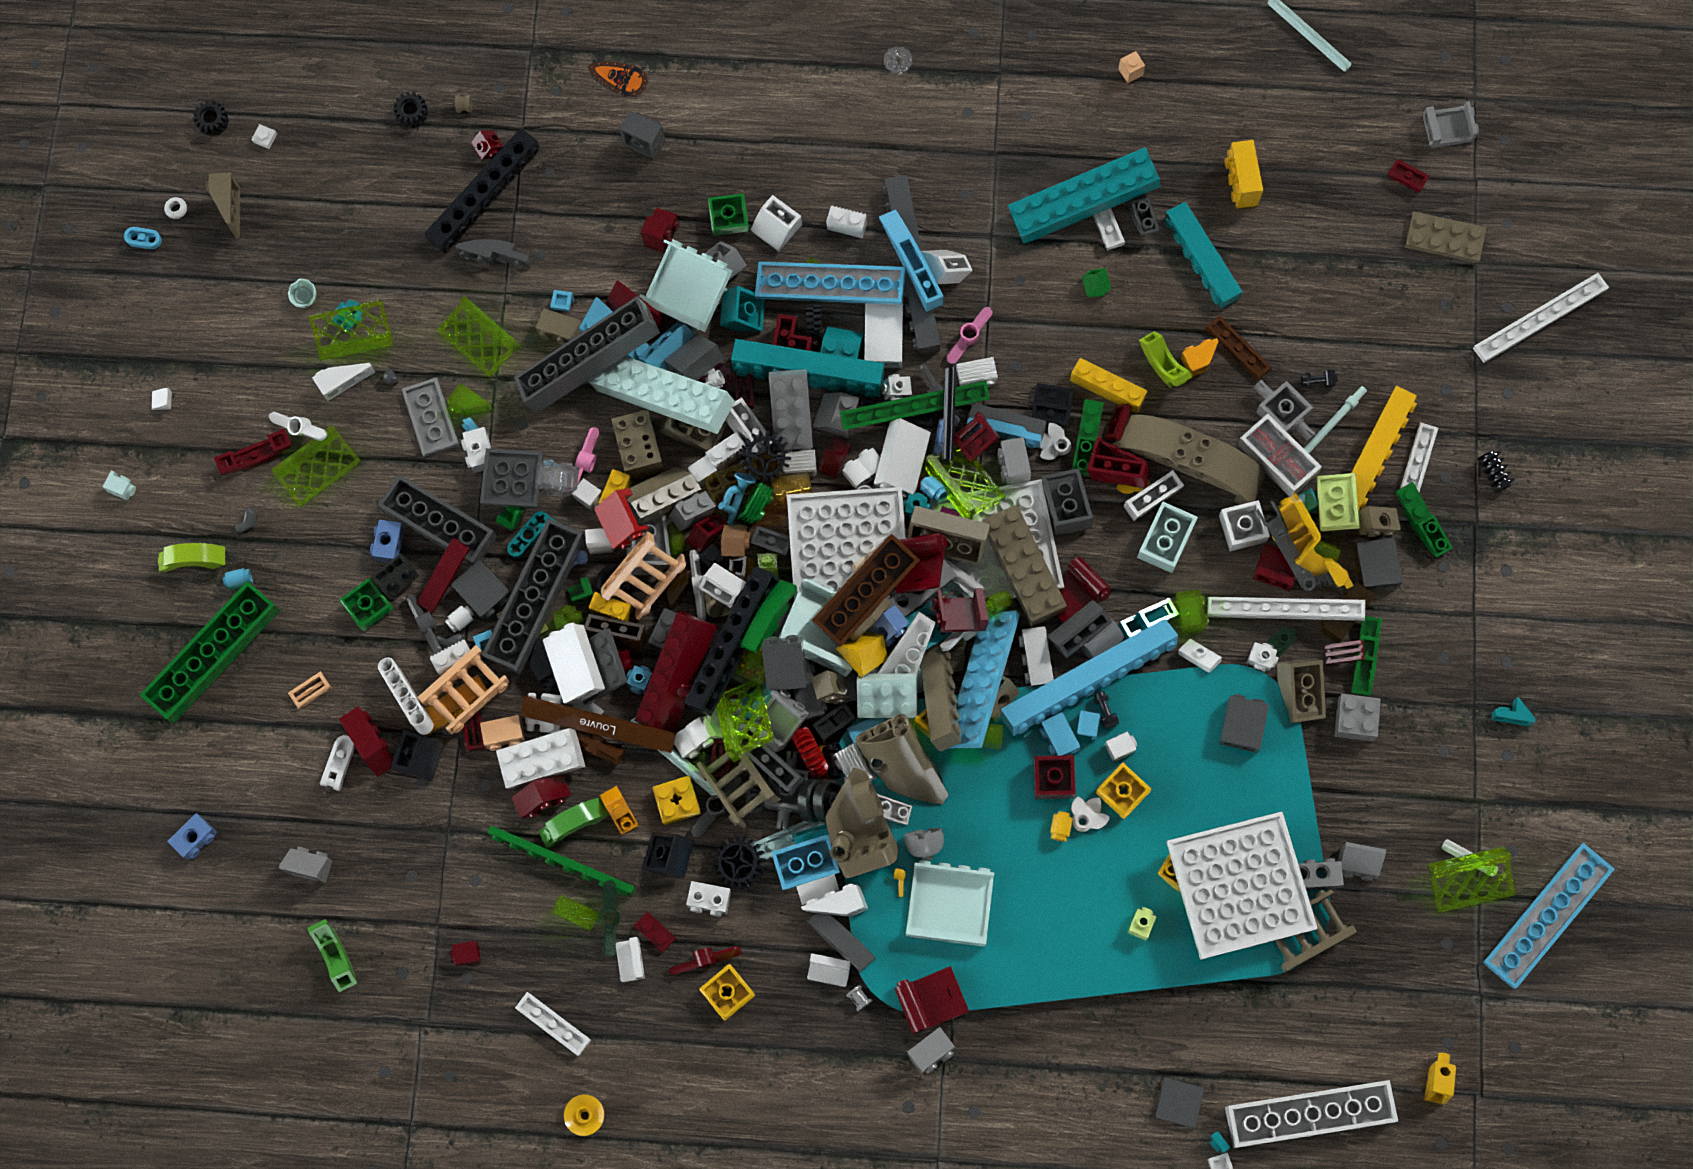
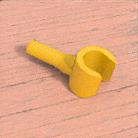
M896 868L893 878L899 880L898 896L903 897V884L906 873L904 870Z

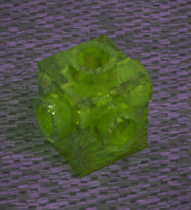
M566 605L562 606L560 610L552 611L557 631L564 629L566 624L575 623L580 625L583 622L581 611L577 612L575 606Z

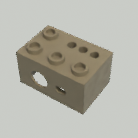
M644 410L612 418L625 474L630 475L631 479L664 471L649 411Z

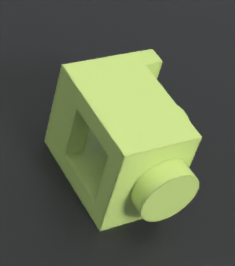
M1142 907V910L1137 909L1127 933L1146 941L1156 919V916L1153 915L1154 912L1145 907ZM1140 919H1146L1147 924L1141 925Z

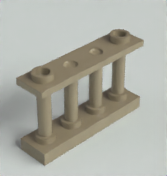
M733 735L728 739L731 745L729 747L730 750L708 767L701 762H698L697 766L700 769V776L705 781L708 780L730 813L728 817L735 826L738 824L745 828L747 825L742 819L763 801L770 800L776 804L781 799L758 765L744 753L747 749L741 740ZM739 756L741 759L739 765L717 782L712 773L732 757ZM743 771H749L751 774L750 779L727 797L722 788ZM753 786H759L761 789L760 794L737 812L732 803Z
M1323 889L1314 894L1316 898L1310 901V905L1321 902L1335 925L1337 934L1331 937L1329 934L1326 935L1314 915L1318 928L1315 932L1319 937V944L1315 946L1309 944L1303 933L1294 935L1302 947L1300 949L1302 953L1295 956L1294 953L1291 954L1283 938L1274 940L1284 956L1283 960L1285 963L1280 965L1284 973L1357 932L1353 925L1348 928L1346 924L1343 925L1327 897L1334 893L1332 889L1327 892Z

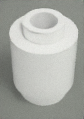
M461 605L448 616L445 622L455 633L458 630L461 631L474 620L472 618L474 613L468 606L464 608Z

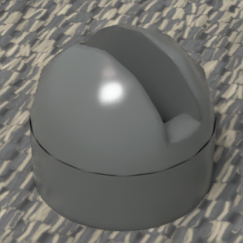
M392 368L384 372L383 380L387 384H394L399 381Z

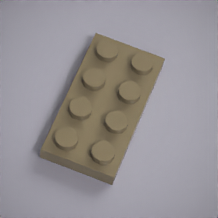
M1413 211L1405 248L1479 263L1486 227Z

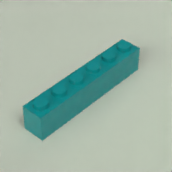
M1186 201L1166 211L1164 218L1166 227L1172 230L1176 243L1182 246L1185 257L1191 260L1193 270L1201 276L1202 284L1205 289H1209L1213 302L1222 309L1239 300L1242 295L1241 288Z

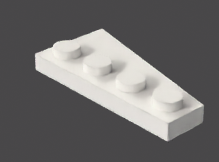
M918 612L877 674L917 673L935 622Z

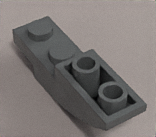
M1146 193L1127 201L1130 213L1141 236L1159 232L1154 211Z
M490 239L471 240L456 244L455 247L460 257L467 260L470 258L483 265L487 263L493 265L495 259L500 263H511L520 269H530L532 264L530 255L517 252L516 245L506 241Z

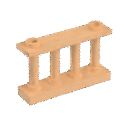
M647 531L601 587L602 597L609 600L611 596L616 595L631 604V606L636 608V619L640 620L642 616H646L649 613L651 605L674 577L684 570L686 566L685 557L683 554H680L675 560L657 548L654 535ZM651 552L670 565L665 574L643 561L646 553ZM635 567H640L659 581L651 588L631 575V572ZM628 581L645 592L647 596L642 602H639L622 591L620 585Z
M477 645L417 697L425 707L433 705L449 723L446 729L451 735L454 732H459L468 719L498 692L502 693L508 687L509 680L504 675L499 679L482 661L483 652ZM471 666H477L494 684L486 692L467 674V670ZM458 678L462 679L479 697L473 704L469 705L454 689L452 683ZM442 692H447L464 710L456 719L438 700V696Z

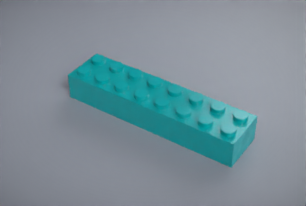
M1146 147L1011 203L1008 207L1024 245L1160 188V178Z
M735 339L731 357L733 373L736 372V375L746 377L748 373L752 374L756 379L765 380V378L769 379V372L807 369L808 385L811 388H828L832 392L846 391L850 395L864 394L869 398L881 396V385L884 380V363Z

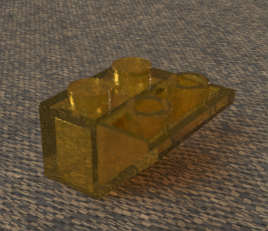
M808 471L783 476L779 479L773 478L771 482L776 506H788L787 495L812 493Z

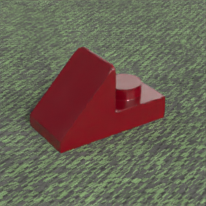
M834 437L829 449H826L818 472L836 479L851 449V444Z

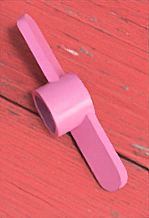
M990 307L983 308L972 323H966L961 327L960 339L946 356L948 363H956L968 346L977 343L979 331L993 313ZM967 330H972L976 333V336L974 338H966L963 333Z
M590 428L583 448L578 454L575 468L577 469L568 489L570 494L577 487L582 472L591 473L595 466L596 455L592 454V451L599 436L598 428Z

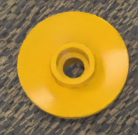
M583 1094L572 1098L564 1110V1122L567 1128L579 1136H588L595 1133L604 1121L603 1106L598 1099L591 1095ZM588 1112V1118L582 1119V1113Z

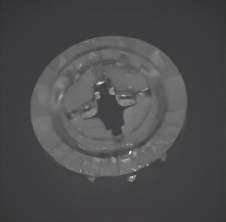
M904 46L889 48L884 54L885 67L893 73L907 71L912 65L910 51L906 50ZM896 54H898V56L902 58L900 59V65H898L897 60H895Z

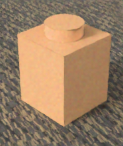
M1135 51L1120 59L1118 70L1128 84L1143 76L1145 64Z

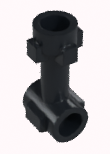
M1326 370L1324 375L1311 376L1310 372L1301 375V385L1311 387L1312 383H1325V387L1336 386L1338 381L1335 370Z
M1105 692L1095 694V705H1100L1104 716L1100 718L1103 728L1111 729L1119 724L1116 713L1111 714L1106 702L1109 700V696Z
M833 741L827 743L822 748V753L830 761L828 776H830V779H839L842 777V770H839L836 766L834 754L841 751L842 748L838 742Z

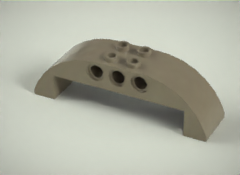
M1130 415L1121 439L1113 443V445L1124 452L1136 453L1236 494L1234 502L1240 505L1255 501L1266 476L1258 463L1235 447L1181 424L1154 416Z

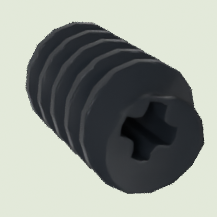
M1491 451L1477 458L1478 461H1482L1480 466L1486 467L1483 472L1484 474H1489L1487 480L1492 481L1490 486L1495 488L1494 493L1509 488L1515 480L1514 478L1508 479L1511 471H1504L1508 465H1501L1505 459L1497 457L1501 454V451Z

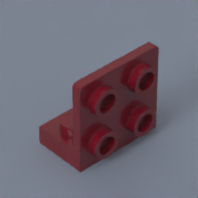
M1264 544L1252 579L1289 592L1295 581L1293 571L1280 548Z

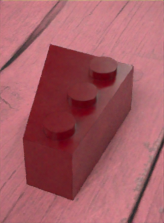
M1097 436L1087 468L1091 480L1146 489L1151 474L1147 461L1129 452H1124L1118 449L1117 446L1111 445Z
M357 706L339 718L359 754L377 777L391 769L394 758L387 749L389 745L383 737L380 738L379 734L381 732L375 724H371L370 721L373 719L367 710L363 712Z

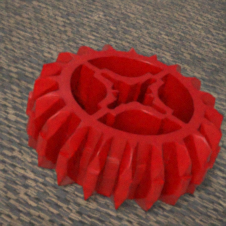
M799 728L793 735L792 741L810 776L814 779L821 777L829 772L826 760L809 728Z

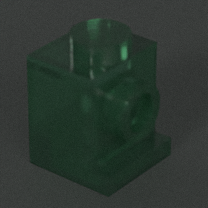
M1283 625L1267 641V644L1272 645L1273 649L1277 650L1276 655L1280 658L1297 641V633L1293 628H1286ZM1281 636H1284L1287 641H1282Z

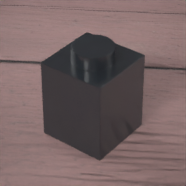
M711 544L699 555L700 563L707 570L714 563L721 567L727 564L726 557L721 556V552L714 544Z

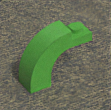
M595 798L558 814L546 822V826L538 832L546 848H552L571 833L586 826L599 823L609 813L601 798Z
M324 919L308 927V932L319 948L326 962L330 979L338 992L357 984L348 955L334 928H331L328 921Z

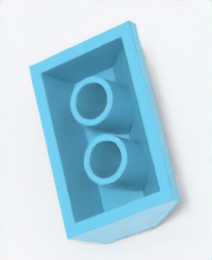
M828 834L771 852L783 890L840 873L837 861L830 855L831 842Z

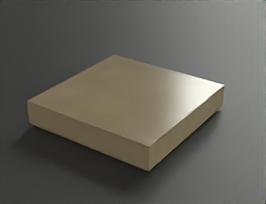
M886 597L849 638L856 642L878 620L891 601Z

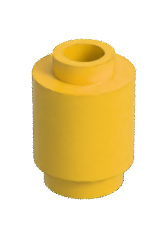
M1058 811V814L1053 815L1050 829L1051 839L1061 842L1067 841L1073 818L1069 817V813Z

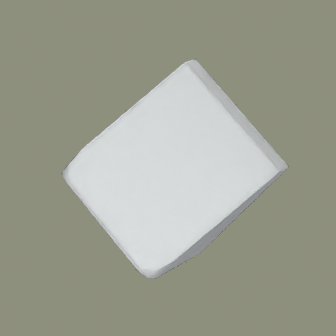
M169 388L152 391V410L171 409L172 392Z

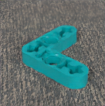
M543 511L533 514L508 544L507 550L509 555L514 559L522 558L537 541L545 523L538 524L537 518L542 519L544 517L545 523L548 518L554 519ZM526 531H532L534 533L533 538L526 540L523 537L524 533ZM520 545V552H514L512 548L514 546L517 548Z

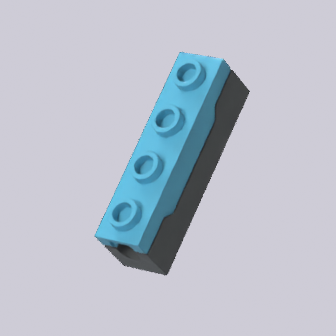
M975 403L972 404L967 424L975 418L974 415L981 412L1000 438L1010 440L1024 437L1026 447H1041L1046 430L1045 420ZM979 423L970 432L974 434L982 427V425Z

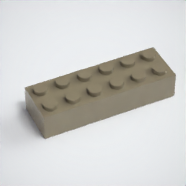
M1018 505L982 519L983 523L990 524L988 540L1030 627L1066 612L1067 605Z

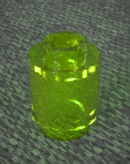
M670 525L667 527L670 553L677 555L683 552L686 545L682 531L679 532L675 525Z
M1319 541L1314 547L1315 552L1323 558H1331L1337 562L1340 554V549H1337V546Z
M999 591L986 597L987 613L996 615L1008 609L1013 603L1011 594L1008 591Z

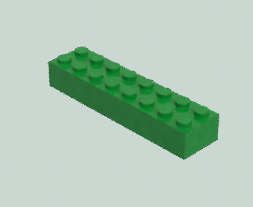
M247 581L144 689L140 696L174 725L281 610Z

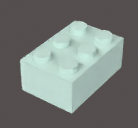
M1162 501L1137 558L1173 573L1198 517Z
M917 673L867 674L862 678L858 674V718H893L900 714H905L908 718H916Z

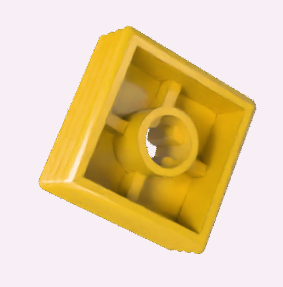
M1121 763L1097 788L1096 794L1125 819L1150 793L1151 788L1128 766ZM1119 787L1122 789L1126 787L1128 789L1127 795H1121Z
M690 776L652 787L664 825L701 814ZM678 796V798H682L681 800H679L678 805H676L675 802H672L674 800V797Z
M731 964L724 967L699 989L724 1021L755 996L754 992ZM724 988L732 989L730 997L727 995L725 997L722 996Z

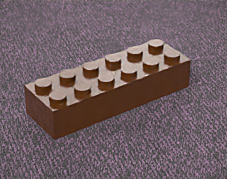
M892 533L888 534L816 612L810 621L837 646L841 647L920 559Z

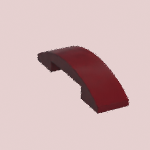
M285 429L267 435L268 439L234 453L229 451L214 457L220 474L225 475L251 468L290 448L292 444Z

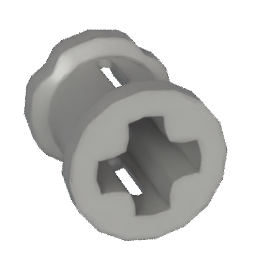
M858 985L846 995L857 1006L856 1010L858 1012L872 1002L861 990V985Z

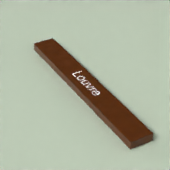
M524 696L520 716L668 753L673 751L676 737L674 732L529 696Z

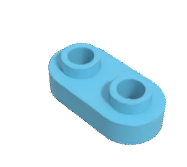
M130 227L124 233L125 241L133 247L156 249L162 243L161 236L155 230Z

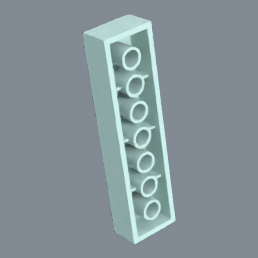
M626 356L588 380L597 392L718 434L735 403L725 390Z

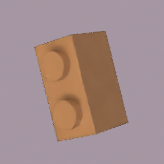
M724 525L721 537V556L745 557V552L749 550V543L751 542V532H747V525Z

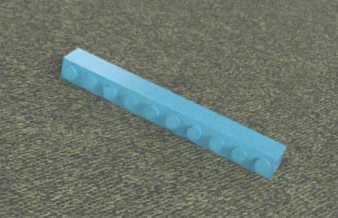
M1163 619L1001 709V720L1013 736L1018 733L1022 734L1030 726L1040 724L1046 717L1058 714L1064 707L1074 705L1082 697L1092 695L1100 687L1104 688L1111 681L1123 678L1129 671L1139 669L1149 660L1157 659L1163 652L1173 650L1177 645L1178 634L1168 621Z

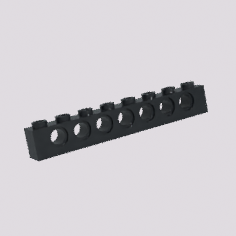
M520 128L424 233L427 241L443 253L447 249H451L457 238L465 234L467 227L471 223L476 222L479 214L490 206L491 201L502 193L507 183L509 184L514 180L517 172L525 168L527 161L531 157L536 156L539 151L538 141ZM523 150L522 153L516 154L517 151ZM511 163L509 167H504L505 164ZM499 176L497 180H492L494 177ZM484 189L487 190L485 193H480ZM470 203H475L474 206H468ZM458 216H463L462 219L456 220ZM451 229L449 233H444L445 230Z
M758 567L753 568L690 692L687 694L684 703L692 710L710 717L712 716L746 650L740 644L752 620L767 596L780 581L773 572Z

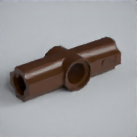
M576 730L580 747L585 752L596 758L600 757L615 766L621 762L625 753L624 750L607 742L600 735Z

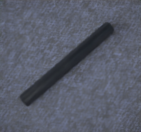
M947 367L945 369L943 461L953 460L956 368Z

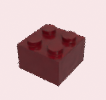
M1074 755L1034 756L1035 800L1074 799L1076 795Z

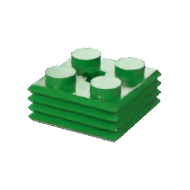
M743 193L708 198L713 236L749 231L745 195Z
M763 482L752 488L736 517L737 520L740 519V522L743 521V524L746 523L747 526L752 523L756 524L757 521L760 522L765 514L763 508L769 505L774 497L772 495L773 488L770 489L766 484L763 485Z
M371 578L362 582L339 600L362 631L368 629L394 609ZM366 601H367V602L369 603V605H370V606L367 607V608L364 607V606H365V605H364V602H366Z

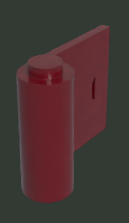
M941 533L900 539L899 541L920 561L898 583L896 594L940 588L945 547H947L946 537Z
M1082 557L1073 559L1067 567L1068 572L1062 576L1064 589L1059 591L1067 605L1066 612L1057 615L1062 623L1066 622L1092 600L1098 604L1108 599L1111 594L1110 586Z
M951 966L916 981L909 982L908 979L896 983L898 987L895 988V992L912 1034L922 1032L969 1012Z

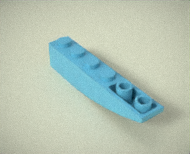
M896 209L879 216L925 311L928 312L943 305L944 296L920 249Z

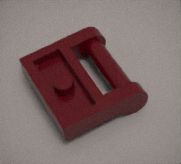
M981 412L974 415L975 418L958 433H954L955 444L970 462L977 459L1000 438ZM980 423L982 427L963 442L962 439Z

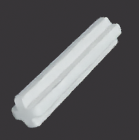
M1448 839L1443 842L1441 848L1444 851L1492 877L1497 873L1498 867Z

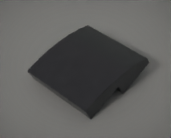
M1037 383L1031 417L1045 420L1048 423L1068 426L1074 389Z

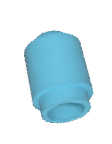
M925 477L921 481L920 490L933 502L941 503L947 498L948 491L946 487L935 477Z
M244 568L226 572L225 577L222 578L224 587L230 591L240 589L247 581L251 584L253 583L250 570Z

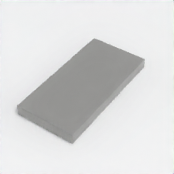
M437 377L401 389L424 458L460 446Z

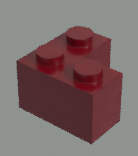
M656 207L653 216H647L641 230L644 247L665 253L669 244L665 243L664 240L672 242L673 233L678 231L680 225L677 214Z
M778 314L772 345L812 351L813 346L812 337L796 335L798 327L797 317Z
M561 774L532 781L514 795L512 800L521 819L526 817L533 819L540 815V811L546 810L552 805L559 807L565 804V800L571 796V793Z

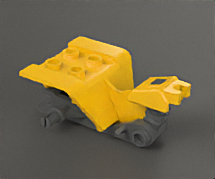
M1296 492L1291 497L1280 501L1281 505L1277 507L1273 500L1270 501L1276 511V515L1267 520H1264L1259 509H1256L1264 526L1268 527L1273 540L1276 541L1303 590L1311 591L1316 586L1321 587L1322 582L1326 586L1325 581L1330 585L1332 580H1334L1337 587L1344 585L1348 589L1354 586L1349 578L1348 571L1338 562L1331 558H1323L1315 552L1314 547L1320 541L1321 534ZM1282 517H1283V520H1284V522H1285V524H1286V526H1287V529H1286L1284 523H1283L1282 520H1281Z

